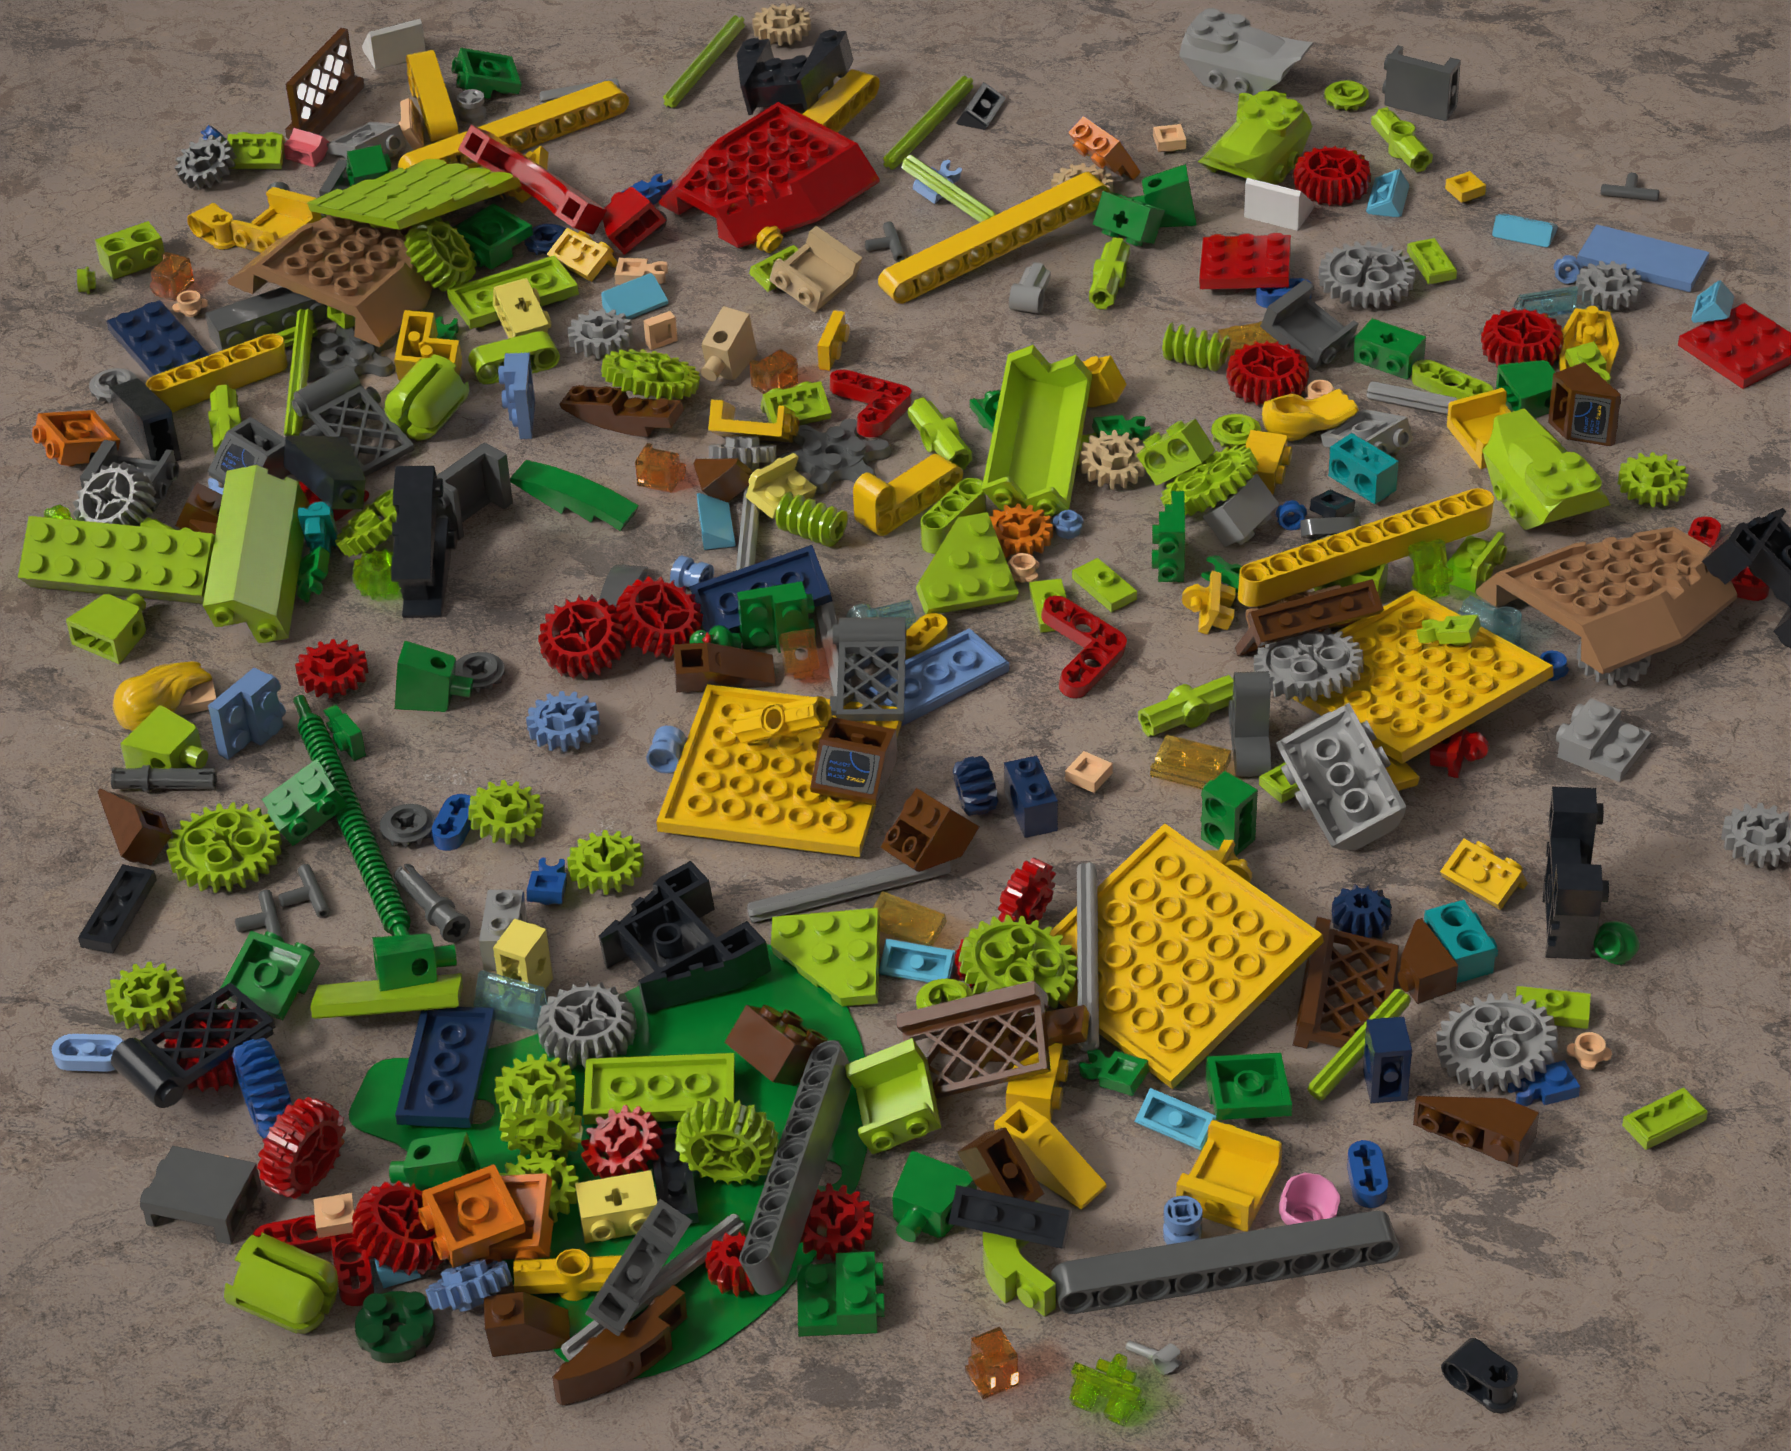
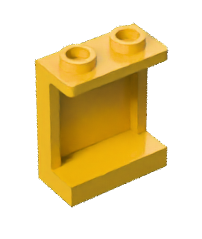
M272 187L266 192L270 206L251 223L233 220L230 226L236 246L262 253L276 240L303 225L317 222L322 217L320 213L312 212L308 207L307 203L316 199L315 197Z
M1504 388L1454 400L1448 404L1447 428L1480 469L1487 468L1482 450L1490 440L1494 418L1511 412L1506 406L1507 392Z
M711 399L708 431L720 437L758 436L759 440L792 443L793 435L797 436L799 418L795 417V412L786 406H778L776 423L734 420L735 407L724 400Z
M1212 1120L1208 1126L1207 1142L1189 1175L1182 1173L1176 1183V1197L1189 1196L1196 1199L1202 1207V1218L1248 1232L1281 1169L1282 1143L1270 1137L1237 1128L1231 1124Z

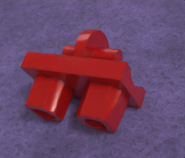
M1465 727L1430 748V765L1448 767V777L1459 778L1464 757L1470 762L1484 758L1488 753L1489 743L1480 732L1469 733Z

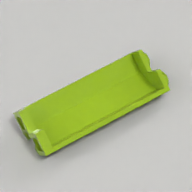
M1030 345L1009 353L1007 356L982 485V491L1000 510H1004V505L1012 508L1017 503H1020L1021 508L1024 509L1029 505H1033V511L1036 512L1042 509L1044 510V516L1050 517L1064 510H1069L1093 375L1077 355L1050 364L1034 345Z
M253 465L229 470L226 473L203 607L215 627L246 622L258 643H267L289 638L304 543V534L298 518V508L307 509L310 503L298 481L286 477L284 480L267 474L268 469Z

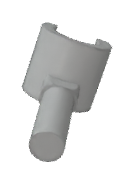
M1131 1340L1126 1344L1127 1350L1151 1360L1160 1374H1169L1182 1365V1362L1176 1359L1180 1355V1350L1174 1344L1169 1343L1160 1351Z

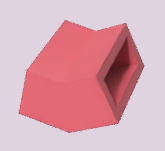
M294 128L290 139L284 143L285 159L315 167L324 159L329 141L323 136Z

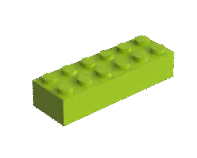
M29 516L18 578L30 587L126 597L136 593L146 599L203 604L215 535L203 532Z

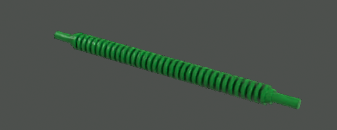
M297 695L293 699V703L300 717L297 726L298 732L311 761L317 758L348 803V806L338 812L335 817L383 928L392 936L410 935L411 919L408 911L405 908V904L371 831L324 721L320 716L312 713L304 695Z

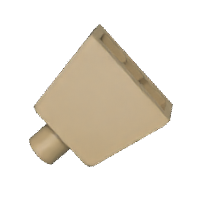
M725 306L722 307L702 342L705 365L701 369V374L705 379L712 382L716 381L718 377L735 380L756 357L758 353L749 313Z

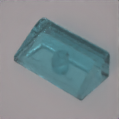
M1573 286L1521 294L1515 301L1513 308L1516 310L1526 308L1528 311L1537 309L1539 314L1548 313V317L1571 314L1576 308L1578 287Z
M483 970L478 973L474 1007L494 1008L495 1020L529 1030L538 1029L537 1022L538 1017H540L541 1007L547 1005L544 987Z

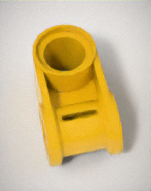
M211 203L187 216V222L193 234L213 245L214 248L224 250L236 245L230 223L233 221V215L221 209L217 204Z

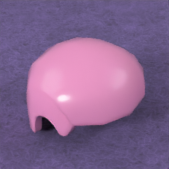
M1305 1172L1293 1176L1287 1181L1279 1202V1214L1286 1225L1333 1218L1337 1216L1340 1194L1334 1184L1319 1174Z

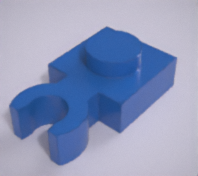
M656 174L649 183L641 180L631 187H634L655 205L673 183L671 179L663 182L662 174Z
M541 858L538 862L539 871L531 872L527 887V902H537L543 905L562 904L567 886L565 860L559 859L557 865L548 866L546 865V858Z
M1565 1060L1546 1065V1073L1534 1071L1535 1081L1533 1082L1522 1078L1520 1088L1516 1087L1513 1082L1508 1083V1092L1521 1091L1516 1094V1103L1525 1107L1532 1104L1534 1099L1540 1098L1545 1106L1579 1097L1580 1085Z

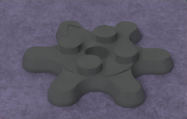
M337 324L335 333H325L320 338L312 337L307 382L319 377H325L345 365H349L358 377L364 374H374L379 377L390 376L395 372V365L390 358L379 354L384 350L392 348L395 345V338L392 336L381 347L354 337L355 326L343 329ZM344 351H347L348 355L342 356L344 355Z
M849 418L843 420L840 426L830 427L825 433L818 432L808 425L799 426L797 436L793 435V441L800 445L802 449L783 453L780 458L795 453L798 456L795 470L797 472L809 473L811 475L809 482L817 487L815 494H825L829 492L832 484L838 480H850L855 483L866 472L876 476L874 470L867 466V464L871 461L889 458L892 454V449L884 439L870 441L859 439L857 421Z

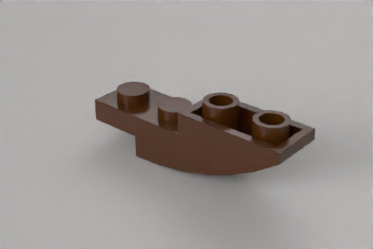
M573 386L559 403L561 409L587 423L603 429L648 437L655 427L672 428L684 412L681 400L628 398L626 391H621L622 388H612L610 386Z
M1085 1005L1045 1012L1048 1047L1054 1043L1066 1046L1087 1042L1090 1013ZM1035 1015L1021 1017L1015 1028L1026 1035L1035 1023ZM997 1021L988 1023L980 1036L991 1043L1003 1025ZM964 1030L955 1031L945 1044L957 1051L969 1034ZM1011 1031L999 1049L1010 1056L1022 1038ZM976 1040L964 1057L971 1060H979L988 1047ZM1030 1044L1018 1062L1038 1052V1049ZM944 1048L940 1050L942 1054L953 1056ZM996 1052L989 1060V1062L1007 1061Z
M672 1285L663 1295L655 1297L640 1316L635 1320L629 1321L619 1336L605 1328L596 1337L590 1338L585 1343L583 1349L569 1362H564L560 1365L555 1375L552 1376L556 1402L560 1405H566L608 1392L641 1375L673 1350L671 1332L688 1318L685 1292Z

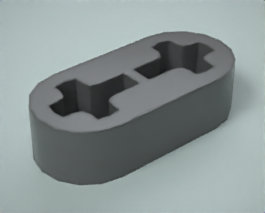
M1361 518L1304 519L1300 521L1301 538L1316 539L1326 537L1327 535H1335L1361 526Z

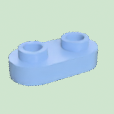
M67 1034L54 1042L52 1045V1055L56 1066L62 1070L113 1071L116 1069L111 1064V1056L117 1045L123 1040L116 1035Z

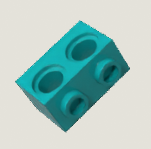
M1351 433L1330 446L1328 476L1371 503L1377 504L1397 490L1399 461Z
M1465 900L1425 910V923L1458 964L1457 983L1493 973L1495 957L1498 956L1497 944L1492 936L1487 935L1482 927L1479 915L1471 911Z

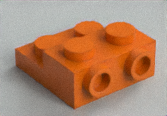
M1084 116L1068 132L1075 142L1072 145L1073 148L1083 157L1087 154L1091 156L1090 159L1099 168L1107 167L1119 176L1125 174L1132 180L1141 173L1121 142Z
M94 410L38 413L36 425L32 430L34 442L36 444H43L47 457L49 459H56L60 465L64 466L89 463L90 453H96L104 440L116 441L117 450H119L120 439Z
M495 1164L422 1191L423 1207L419 1208L418 1211L423 1227L426 1231L434 1229L437 1237L433 1239L437 1255L441 1261L449 1259L453 1268L489 1255L490 1245L525 1232V1222Z
M547 1173L502 1175L501 1178L525 1222V1232L490 1245L489 1255L478 1260H485L486 1264L494 1261L499 1263L507 1259L530 1260L549 1258L553 1220L548 1216L552 1178Z

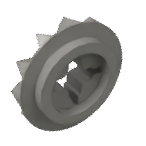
M113 368L102 371L95 375L89 383L91 396L96 397L98 402L107 400L109 403H112L109 387L115 386L116 383L121 384L136 379L137 377L132 371L127 369Z

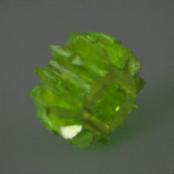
M387 548L382 551L373 549L372 553H362L360 559L354 560L352 578L361 596L370 595L372 600H374L378 596H383L386 599L389 594L398 595L399 584L391 580L392 556L394 552L390 553Z

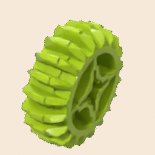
M440 217L431 218L412 225V228L405 235L406 241L404 245L408 249L406 255L411 258L410 264L416 267L417 273L424 277V281L431 282L433 288L438 287L444 292L447 289L468 283L476 273L475 267L477 264L473 259L475 254L469 249L471 245L465 242L464 236L457 232L456 227L452 228L448 221L443 222Z
M709 1097L706 1103L696 1101L693 1108L686 1109V1112L681 1117V1121L677 1125L675 1150L680 1153L679 1160L688 1163L691 1171H699L700 1178L709 1176L713 1178L714 1183L717 1180H723L728 1185L732 1181H737L744 1185L747 1179L757 1181L760 1175H767L777 1151L779 1142L778 1132L774 1129V1122L766 1120L765 1112H755L754 1105L746 1107L741 1105L740 1099L734 1103L729 1102L726 1097L721 1102H717Z

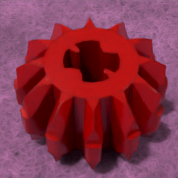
M741 1229L737 1236H730L725 1232L722 1238L723 1241L712 1240L711 1251L707 1252L705 1259L711 1285H718L721 1294L733 1290L736 1297L744 1290L753 1295L755 1290L739 1261L746 1239Z

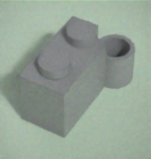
M1258 474L1246 480L1247 485L1239 487L1236 494H1229L1226 501H1218L1217 505L1214 508L1212 507L1203 516L1225 547L1235 542L1242 545L1255 535L1253 529L1267 523L1272 518L1270 513L1279 505Z

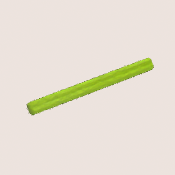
M732 16L663 96L665 101L663 104L666 107L675 108L745 27L743 23L745 19L742 16Z
M962 76L883 157L885 168L896 169L904 158L974 88L971 77Z
M309 308L306 310L300 309L296 317L284 435L300 436L303 427L304 416H298L292 406V400H294L293 395L296 391L307 386L314 324L313 311Z

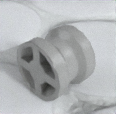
M469 89L458 94L457 103L461 107L459 109L461 121L476 123L485 119L486 108L483 106L485 101L484 94L481 91Z

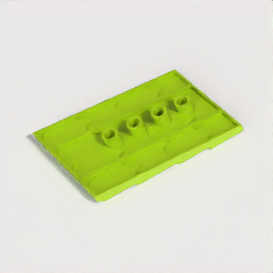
M426 159L406 169L398 168L377 179L364 180L344 190H333L307 204L312 212L369 223L373 228L383 226L401 230L521 187L519 178L513 177L510 173H491L486 168L469 169L465 164H446L444 160Z

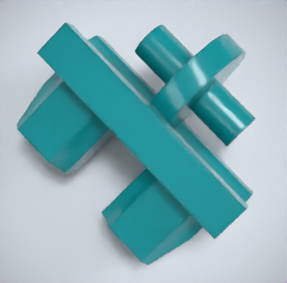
M315 502L307 509L298 508V518L307 547H310V553L321 546L330 552L329 557H331V546H337L335 540L337 539L338 531L333 518V510L324 502Z

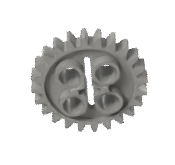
M1355 241L1353 247L1344 243L1343 250L1334 247L1333 253L1327 252L1325 259H1321L1318 279H1320L1319 285L1324 286V293L1331 292V299L1340 297L1341 304L1351 301V307L1362 303L1363 308H1367L1368 304H1373L1376 308H1379L1381 302L1390 306L1391 299L1400 302L1401 296L1407 297L1409 290H1413V283H1415L1414 263L1410 262L1409 256H1402V250L1393 252L1392 245L1382 248V242H1379L1376 246H1371L1370 241H1367L1365 245H1360L1358 241Z
M1327 628L1324 632L1315 631L1266 644L1265 648H1258V655H1254L1253 663L1254 672L1269 671L1270 686L1274 697L1285 694L1286 700H1290L1294 696H1298L1300 702H1303L1306 696H1311L1313 701H1317L1318 695L1322 694L1326 698H1331L1330 692L1332 691L1342 694L1343 686L1352 688L1353 680H1360V673L1364 672L1363 650L1360 649L1359 642L1353 643L1352 636L1343 638L1342 631L1331 634V628Z
M1490 993L1485 1002L1474 997L1473 1006L1470 1007L1465 1003H1461V1013L1450 1011V1021H1441L1442 1031L1436 1032L1438 1041L1436 1048L1441 1067L1447 1068L1449 1077L1457 1075L1458 1084L1460 1085L1470 1080L1473 1090L1481 1083L1485 1084L1487 1092H1490L1493 1086L1499 1084L1502 1091H1506L1507 1083L1511 1082L1520 1088L1522 1078L1532 1082L1535 1081L1534 1071L1546 1073L1545 1063H1554L1553 1053L1558 1052L1557 1041L1559 1039L1553 1016H1547L1546 1007L1537 1008L1534 999L1523 1004L1522 995H1518L1513 1001L1509 1000L1507 993H1504L1500 1000H1495L1492 993Z

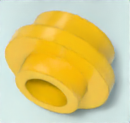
M777 226L762 229L757 235L756 247L766 253L776 250L783 241L780 229Z

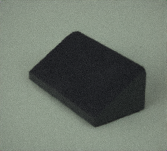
M983 82L956 124L985 130L1006 98Z

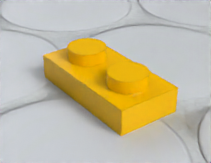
M833 310L817 345L819 370L831 371L835 360L840 359L843 342L848 341L850 326L845 323L844 311Z

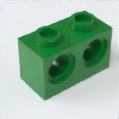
M1227 771L1222 772L1214 780L1208 781L1201 792V840L1218 850L1224 840H1234V854L1236 856L1256 840L1258 789Z

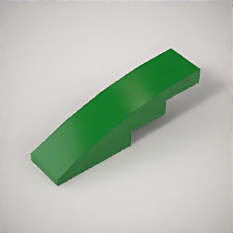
M525 460L510 477L512 484L560 514L568 508L590 523L595 517H598L620 532L636 514L639 506L613 490L583 476L530 460Z

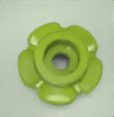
M86 266V269H77L78 292H87V295H89L90 289H96L95 271H90L88 266Z

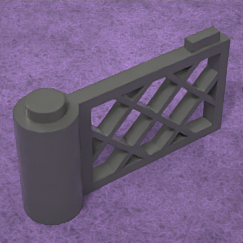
M345 365L296 391L293 395L292 406L298 416H304L306 419L311 418L325 436L341 437L342 433L358 435L357 444H350L364 477L414 450V444L395 423L389 420L385 411L364 389L357 374L349 365ZM359 398L366 404L365 410L348 408L351 402ZM329 414L341 415L339 424L327 423L323 417ZM346 416L363 418L361 427L344 425ZM367 420L381 421L383 429L366 428ZM363 436L380 438L378 447L361 445ZM385 439L398 440L401 443V446L395 449L383 448ZM359 453L376 455L375 460L366 465H363L358 460Z
M906 617L839 618V624H833L832 630L833 644H839L837 696H830L832 715H836V718L851 721H904ZM898 653V657L889 664L880 658L884 654ZM846 654H861L864 658L854 664L846 658ZM871 663L880 668L872 676L862 670ZM889 674L897 681L887 688L879 681ZM854 675L863 680L855 688L846 683ZM873 687L880 694L870 700L862 693ZM853 699L863 705L859 709H844V706ZM889 699L897 705V709H882L878 705Z

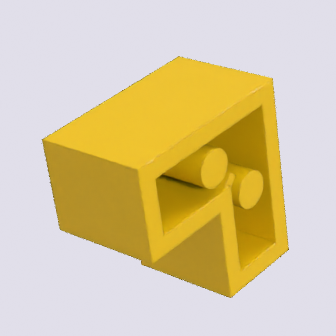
M404 310L394 358L398 380H401L420 358H431L433 354L445 357L457 366L454 371L460 376L462 355L459 340L437 338L438 332L434 313Z

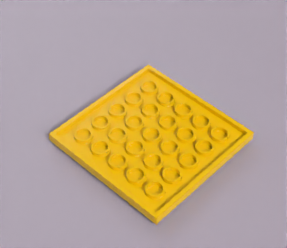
M1412 590L1383 606L1384 610L1381 614L1360 619L1340 630L1343 632V638L1352 636L1353 643L1359 642L1360 649L1363 650L1364 672L1360 673V680H1353L1352 688L1343 686L1342 694L1332 691L1330 692L1331 698H1326L1323 694L1318 695L1317 701H1313L1311 696H1306L1303 702L1299 701L1298 696H1294L1292 699L1321 716L1350 703L1360 723L1367 720L1377 737L1376 740L1371 742L1373 747L1377 749L1382 746L1385 754L1403 764L1552 678L1553 665L1483 627H1480L1472 643L1463 646L1439 644V640L1431 643H1419L1417 629H1423V620L1434 619L1444 621L1446 616L1461 615Z
M707 684L656 824L657 832L860 857L876 805L812 793L810 791L819 740L825 727L803 731L794 737L780 736L748 744L740 743L739 738L734 734L733 722L737 719L738 714L763 709L768 704H786L812 697ZM826 699V702L830 706V699ZM850 701L844 706V709H859L863 705L859 702ZM878 705L882 709H897V707ZM856 721L896 729V738L902 721Z
M1164 823L1097 887L1099 1034L1125 1054L1148 1060L1149 1072L1171 1089H1174L1324 942L1323 936L1312 926ZM1077 906L1050 933L1052 937L1062 935L1061 945H1071L1072 948L1069 955L1076 957ZM1077 975L1073 990L1069 992L1067 1000L1059 1001V1004L1065 1008L1078 1006Z

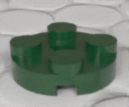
M417 1291L373 1293L364 1299V1307L359 1311L355 1320L358 1345L362 1350L364 1348L369 1352L372 1359L382 1363H400L416 1357L415 1351L422 1348L424 1344L427 1348L435 1335V1321L432 1308L426 1302L424 1294ZM396 1322L405 1324L399 1325L397 1331H390L388 1326Z

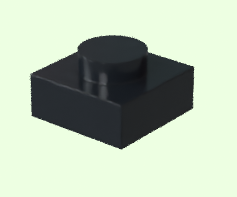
M1331 489L1311 498L1310 511L1322 515V518L1344 517L1354 512L1355 508L1354 499Z

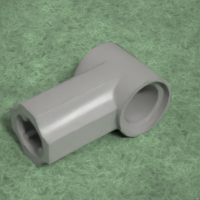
M1034 262L1030 267H1026L1019 284L1014 283L1012 285L1009 296L1010 309L1040 314L1044 303L1045 290L1051 280V271L1046 269L1044 264Z

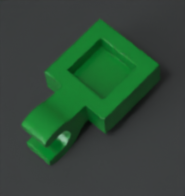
M1218 555L1207 557L1206 561L1215 566V571L1222 573L1221 582L1236 588L1235 593H1238L1239 575L1242 566L1239 564L1231 565ZM1211 571L1202 572V578L1210 581Z

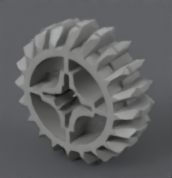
M112 462L110 467L102 465L99 473L92 472V478L89 481H83L84 488L76 491L79 499L73 502L76 508L73 515L78 521L140 526V523L146 517L153 515L150 508L157 504L154 500L156 491L152 486L151 479L140 468L126 462L121 464Z
M587 981L584 987H577L572 984L571 990L559 989L557 997H548L547 1005L541 1007L537 1028L539 1042L549 1058L558 1057L561 1059V1065L568 1062L571 1069H574L577 1065H583L586 1069L587 1059L616 1058L617 1054L626 1055L628 1046L633 1045L637 1022L635 1010L625 994H619L615 986L606 989L602 982L596 987H591Z

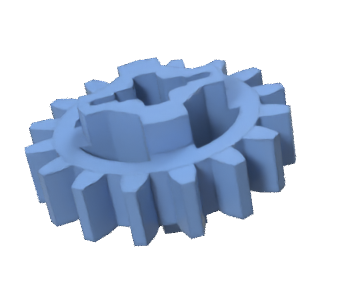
M560 691L559 696L555 697L549 693L546 694L547 700L545 702L537 699L535 701L536 708L531 707L528 709L529 716L526 717V723L530 739H537V746L539 747L548 744L549 751H553L557 746H561L563 752H566L568 746L572 745L579 749V742L590 743L591 735L598 734V726L600 725L599 711H597L595 702L589 703L587 695L579 699L575 691L570 696H565L564 691Z
M476 1259L461 1266L442 1271V1278L437 1283L430 1284L429 1288L425 1289L433 1310L437 1308L442 1310L452 1306L453 1310L459 1309L460 1312L483 1304L485 1297L496 1295V1292L501 1290L500 1288L510 1285L509 1282L513 1280L508 1264L505 1261L499 1263L494 1261L486 1264L485 1260L479 1261Z

